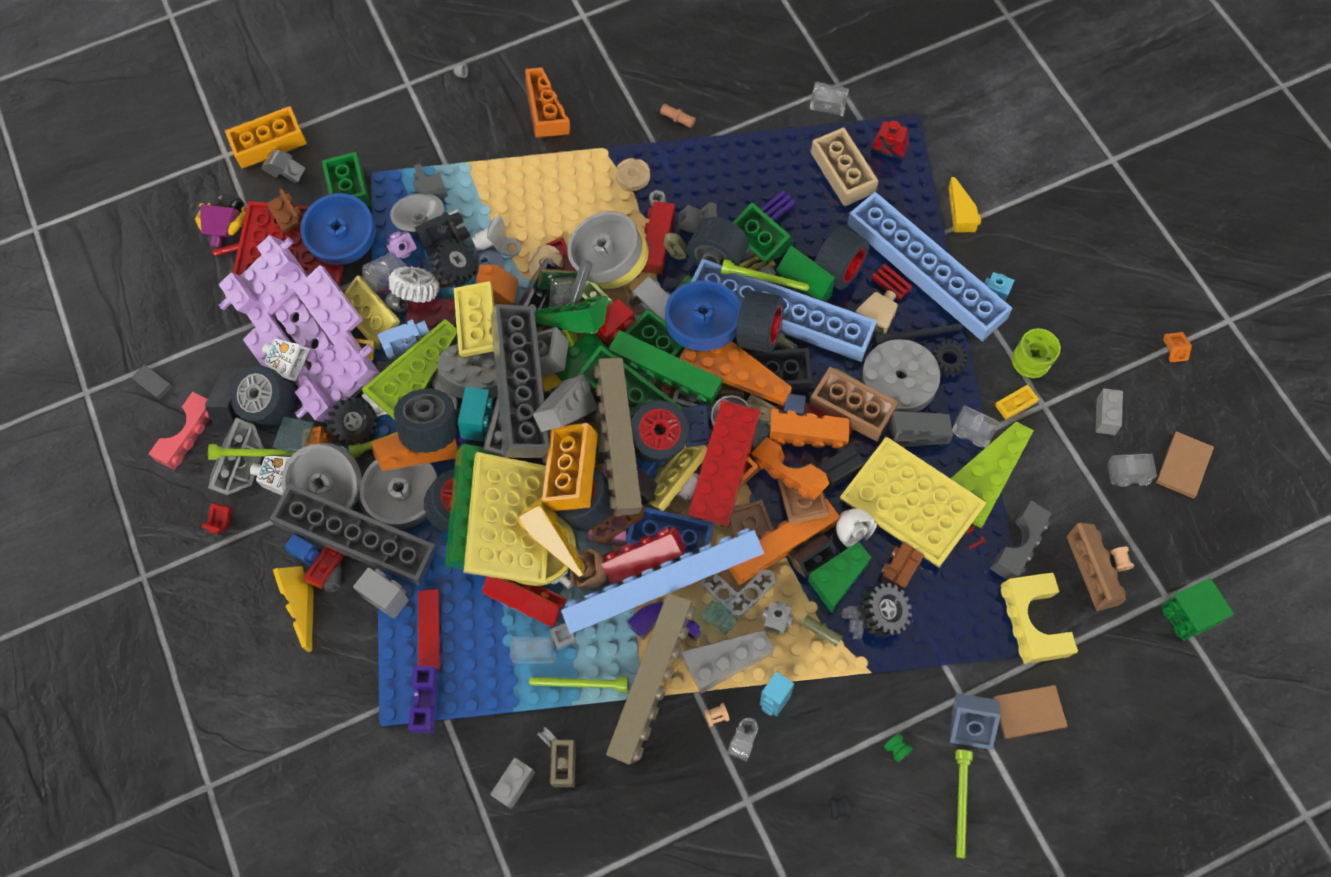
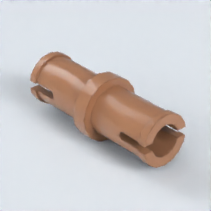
M663 104L660 114L673 119L674 122H680L690 128L694 125L695 117L683 113L681 109L677 110L667 104Z

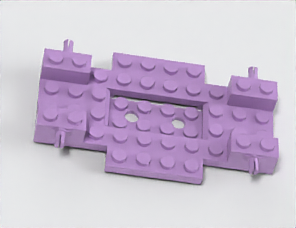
M269 235L257 246L262 255L241 276L231 272L219 284L226 296V299L219 306L221 309L226 310L232 303L237 311L247 314L255 328L243 340L261 366L270 368L265 364L267 355L262 352V348L266 343L272 344L275 339L291 342L276 322L275 316H277L278 321L283 324L287 333L291 335L296 344L310 348L306 360L312 366L309 367L304 362L297 380L293 381V385L296 384L299 388L295 393L302 402V407L295 414L301 419L309 412L314 420L324 422V419H328L325 413L331 410L329 408L330 404H335L334 401L337 399L341 400V397H356L364 386L380 374L367 356L373 351V348L367 344L362 349L350 333L363 319L326 269L319 265L308 276L288 249L294 242L289 237L283 242ZM295 313H299V320L294 323L292 317ZM317 339L319 345L316 349H313L311 344L313 340Z

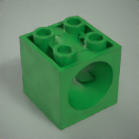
M1211 578L1174 594L1161 605L1165 617L1170 619L1175 633L1183 641L1221 624L1234 615Z

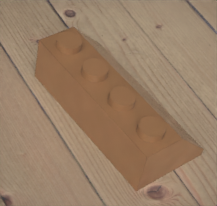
M829 367L811 396L810 405L830 416L848 418L849 426L878 442L898 405V401Z
M1076 524L1067 535V539L1096 610L1100 611L1121 605L1126 600V593L1117 580V571L1110 563L1108 550L1104 549L1100 531L1096 529L1094 524Z

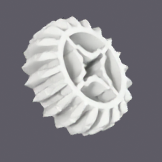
M413 266L398 267V269H394L391 273L389 289L393 294H396V297H401L403 300L425 303V301L429 302L437 296L439 280L437 281L436 275L432 274L431 271H426V269Z

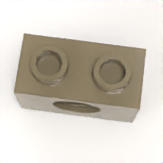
M552 740L550 784L553 787H575L576 744L574 740Z

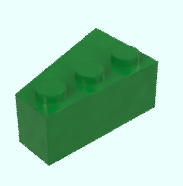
M857 542L809 574L808 582L831 613L869 565L871 556L860 542Z

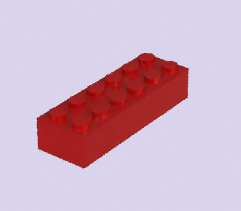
M721 400L688 512L690 518L729 528L760 421V410Z

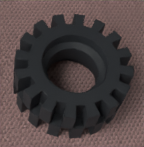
M947 340L946 344L943 341L934 349L933 356L938 363L941 376L945 373V377H949V374H951V377H955L956 374L959 375L965 368L968 353H966L967 350L965 348L961 349L962 344L956 345L957 341H954L953 344H951V340ZM944 354H952L956 357L957 361L954 364H948L943 361L942 356Z

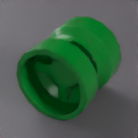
M899 732L883 746L887 751H893V758L897 763L913 750L910 744L902 743L903 736Z

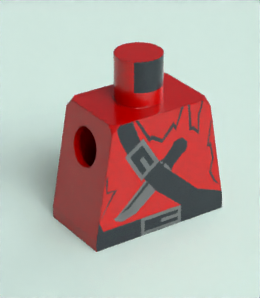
M898 121L883 122L871 151L903 160L908 147V129L900 126Z

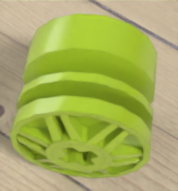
M1040 328L1029 330L1024 334L1012 353L1011 361L1013 367L1024 377L1033 379L1042 377L1048 372L1060 354L1061 346L1059 340L1048 330Z

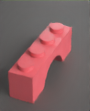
M194 392L191 393L182 406L186 413L184 428L180 433L171 438H159L149 452V455L155 461L172 470H175L182 463L183 457L193 447L195 440L204 431L206 424L211 419L205 409V403L208 399Z

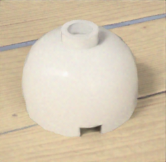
M858 508L846 510L840 514L836 525L837 536L847 548H850L863 538L867 540L873 534L877 526L874 522L876 520L865 510Z

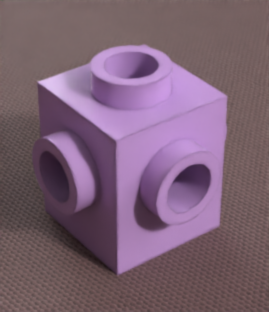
M397 231L387 239L389 243L387 248L390 254H395L397 258H406L411 255L410 252L417 249L408 231L401 233Z

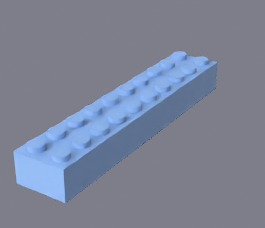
M874 192L850 212L849 227L868 240L872 247L981 341L986 339L1008 319L1012 310L1010 305L879 194Z
M702 258L691 282L704 280L723 284L736 294L741 306L744 297L750 290L782 296L784 313L780 333L862 362L874 334L877 320L764 280L733 272L732 274L728 273V275L721 274L722 265Z
M747 528L738 532L739 537L731 539L730 536L718 540L719 545L712 547V544L699 548L700 553L694 555L693 552H689L680 556L681 561L675 563L674 560H670L661 564L662 569L656 571L655 567L641 572L642 577L638 579L636 575L622 580L623 585L618 586L616 583L603 588L604 593L599 594V591L584 596L585 601L581 602L580 599L565 604L566 609L561 610L570 634L764 554L755 530L750 531Z

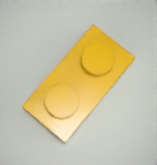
M1026 385L996 402L995 406L1005 420H1008L1036 404L1039 398Z

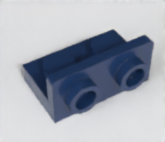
M705 404L682 407L689 427V438L686 446L708 445L712 434V427H709L708 420L711 419L710 408H707Z

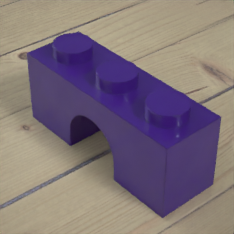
M413 666L412 688L414 689L415 698L414 706L410 708L408 730L414 734H435L439 671L434 666Z

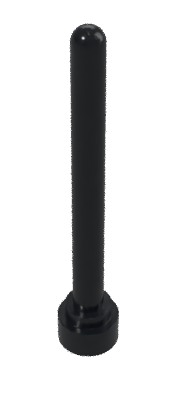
M953 324L886 335L882 332L873 334L874 346L877 347L890 340H908L962 330V325Z

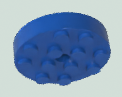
M330 194L318 199L307 209L301 222V237L305 246L316 259L329 265H346L357 261L368 252L376 236L375 220L368 207L360 199L349 194Z
M704 280L690 282L679 287L670 295L665 307L666 328L670 336L677 343L688 349L696 351L715 350L727 345L736 337L741 303L736 294L723 284Z

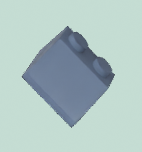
M956 693L952 710L950 743L993 750L1001 716L999 700Z

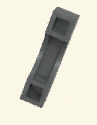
M1032 500L1023 506L1015 521L1022 534L1021 546L1018 548L1005 547L998 553L990 569L1007 580L1022 577L1026 571L1024 566L1026 562L1028 563L1032 559L1034 546H1038L1041 542L1042 536L1040 535L1042 531L1048 528L1050 524L1048 519L1052 513Z

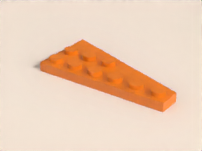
M732 341L721 348L710 351H696L685 347L679 358L722 378V382L782 406L786 403L792 390L790 385Z

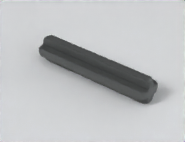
M582 260L567 304L570 302H575L576 305L580 303L593 265L592 262Z

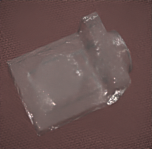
M848 606L843 609L842 618L854 619H850L849 631L853 632V639H861L863 636L862 624H864V621H860L858 616H861V612H857L856 606Z

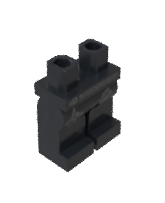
M445 212L441 216L414 227L429 258L440 243L445 242V240L449 239L451 241L454 239L458 243L470 237L465 226L459 229L456 228V226L464 223L459 212L451 215Z

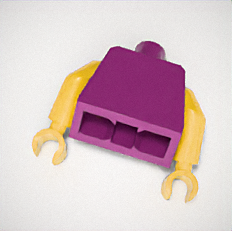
M201 203L199 205L200 210L195 218L201 233L211 236L210 246L221 248L222 238L232 239L233 235L243 225L247 207H242V213H240V211L233 208L211 206L210 203L204 205Z

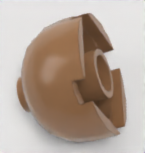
M585 549L578 554L585 567L583 575L578 576L571 570L570 577L572 583L577 587L595 590L600 588L608 579L601 565L605 557L596 550Z

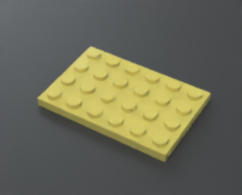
M888 437L883 440L840 496V500L853 509L858 508L867 511L876 520L874 522L901 542L923 553L924 558L937 567L942 565L986 505L985 501Z
M480 452L475 454L464 573L539 585L545 584L547 549L529 535L528 531L524 530L519 523L521 512L543 496L546 473L545 465Z

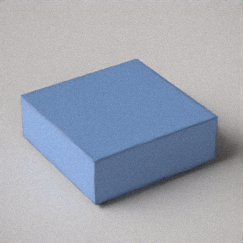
M790 394L785 403L784 414L787 411H796L798 416H803L806 396Z

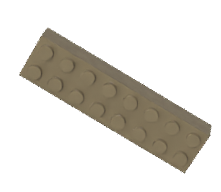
M667 593L607 750V756L629 765L641 759L644 748L641 747L642 743L649 738L652 729L649 727L650 722L657 717L659 708L656 706L660 699L663 700L667 690L664 687L665 682L672 677L674 672L672 667L674 659L678 660L682 648L679 645L681 640L686 639L689 632L687 624L689 620L692 621L697 610L694 608L695 604L692 601Z

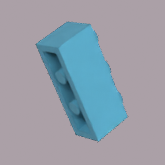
M776 671L762 691L761 709L770 716L774 714L777 717L791 697L794 683Z

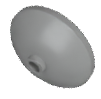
M413 194L399 200L392 207L390 217L392 223L397 228L408 232H416L414 227L441 216L444 213V206L442 201L434 195Z

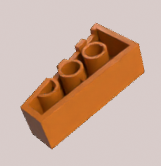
M543 68L525 69V83L535 137L569 134L570 120L566 117L556 93L553 92Z
M772 408L769 439L779 445L791 443L793 446L798 447L804 446V444L812 445L816 448L824 447V445L832 446L835 449L847 447L849 441L848 418L822 416V419H820L817 415L811 413L798 416L796 411H787V413L782 414L778 413L779 409Z
M398 433L371 442L374 456L382 471L456 458V438L447 447L429 453H418L407 449L399 440Z

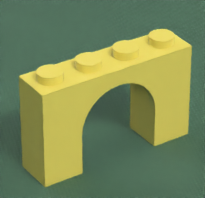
M1054 573L1011 578L1001 584V594L1006 601L1007 614L1011 618L1013 634L1017 639L1019 655L1023 659L1024 664L1066 658L1078 652L1072 632L1054 635L1041 633L1032 625L1028 617L1030 601L1051 598L1059 593Z

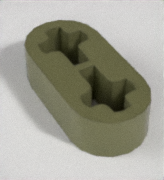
M667 233L664 238V247L673 258L685 259L687 256V246L682 238L677 234Z

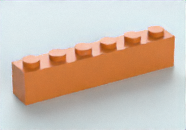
M825 499L829 516L792 525L786 520L775 531L772 532L770 530L761 536L762 539L759 540L764 554L728 568L738 584L745 583L762 570L788 556L787 553L821 532L823 534L835 527L840 516L829 501Z

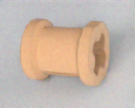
M1119 547L1110 551L1111 555L1114 556L1116 571H1125L1134 567L1128 555V547Z
M720 703V706L709 710L707 708L704 709L709 727L723 720L729 721L724 703Z

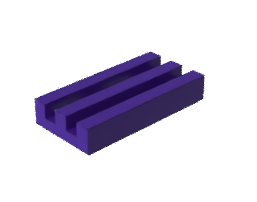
M783 190L764 205L761 210L767 216H770L787 202V205L770 217L775 222L795 206L796 201L794 199L791 200V197L786 195V192Z

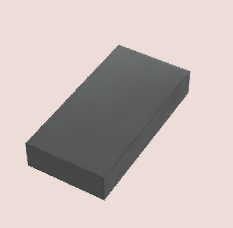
M145 364L131 377L159 400L172 388L170 383Z

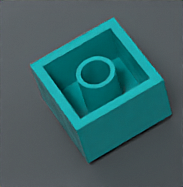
M465 387L458 419L462 439L484 442L489 426V418H491L494 408L492 406L493 398L490 397L489 390Z

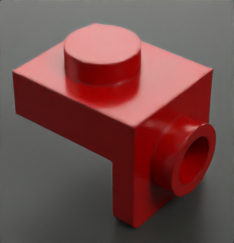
M211 503L207 523H202L201 528L208 529V532L212 534H220L221 531L228 530L232 507Z

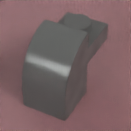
M273 150L268 154L261 169L275 178L281 174L297 183L305 167L292 160V155L283 151Z
M421 164L414 165L416 173H413L416 181H413V185L417 194H431L439 199L448 196L439 173L425 177Z
M710 202L701 210L688 205L679 212L678 228L694 233L701 220L707 217H717V204Z

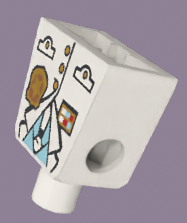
M275 339L272 344L266 343L262 348V352L267 355L265 364L277 371L282 377L293 381L297 380L310 351V348Z
M266 456L262 465L252 464L250 474L257 476L256 481L263 488L283 495L282 474L290 457Z

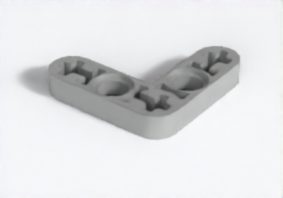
M762 570L739 593L731 588L717 573L711 575L713 576V583L716 585L714 591L712 590L714 585L711 582L705 583V578L700 580L701 586L732 616L739 618L744 616L774 586L775 575L770 570ZM762 576L765 578L769 576L770 583L765 582L760 589L759 585L762 583ZM723 588L729 592V596L724 599L720 598L717 594ZM755 589L758 592L757 597L749 598L746 595L747 590ZM743 596L746 602L741 606L742 611H734V604L739 605L742 602L740 597Z

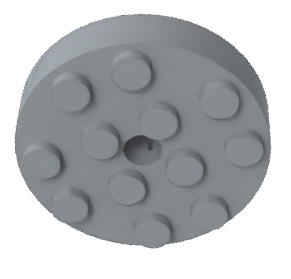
M614 211L597 213L584 220L574 230L568 243V258L577 272L582 260L592 262L593 265L587 279L588 281L594 283L611 282L624 276L636 264L642 250V238L635 224L628 216Z
M890 340L875 347L867 356L862 371V383L898 401L895 411L918 412L925 408L934 398L940 383V369L935 357L922 345L909 340ZM901 371H902L901 376L903 377V379H900V378L897 377V376H900Z
M458 343L446 348L438 359V380L440 385L448 393L462 399L465 387L487 389L491 398L497 397L498 389L494 351L461 358Z
M317 443L299 449L289 458L282 474V490L284 493L287 485L290 484L352 510L360 498L362 474L356 460L345 449L330 443ZM320 479L323 480L324 485L326 486H322L320 484Z
M375 460L362 477L360 485L361 502L372 519L397 529L414 527L427 519L423 501L426 491L437 479L438 475L430 463L382 471L377 460ZM401 487H404L402 490L403 495L401 494V492H397V490Z

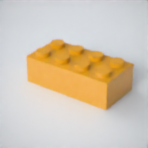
M291 106L225 130L233 154L242 169L264 161L273 150L287 152L307 144Z
M588 423L551 429L542 502L552 511L590 508L598 433Z

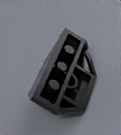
M546 258L530 279L518 304L520 306H534V312L553 306H559L560 309L567 295L566 290H543L537 287L540 269L562 270L561 267ZM536 323V328L546 326L543 324Z

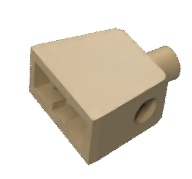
M887 290L884 296L875 292L856 310V313L877 320L874 332L887 334L898 306L897 303L893 302L896 294L890 290Z

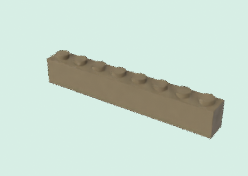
M623 358L599 359L597 366L594 367V376L598 378L599 382L596 385V393L601 399L598 409L599 414L603 415V421H601V432L605 433L603 450L607 452L608 456L605 459L606 471L610 473V478L607 481L608 489L612 490L610 508L614 509L615 516L639 514L642 504Z

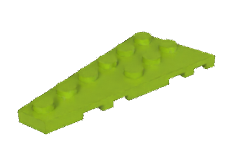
M446 319L443 320L362 388L363 393L395 420L394 407L404 395L418 389H427L438 370L440 355L446 348L453 345L458 336L457 328Z
M1015 422L951 478V480L986 502L985 507L972 524L980 528L983 527L1034 430Z

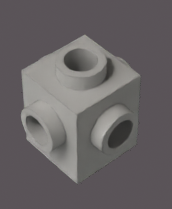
M776 601V603L771 602L770 607H765L762 619H765L763 630L783 636L786 626L790 627L792 622L791 608L787 607L786 603Z

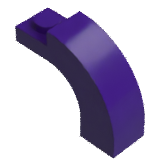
M664 602L653 603L641 608L627 622L628 628L644 640L654 629ZM690 620L687 624V628H689L688 636L696 642L701 636L700 626L695 621Z

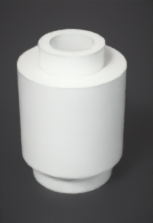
M488 228L474 234V237L471 238L477 251H483L493 246V243L487 239Z
M694 472V475L686 481L682 490L676 494L680 499L686 501V499L691 500L693 498L699 475Z

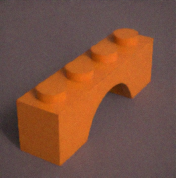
M767 437L751 453L754 462L759 466L760 470H766L774 479L779 478L787 487L795 488L805 498L809 497L815 500L829 485L826 473L812 464L802 468H789L783 464L785 456L781 446Z

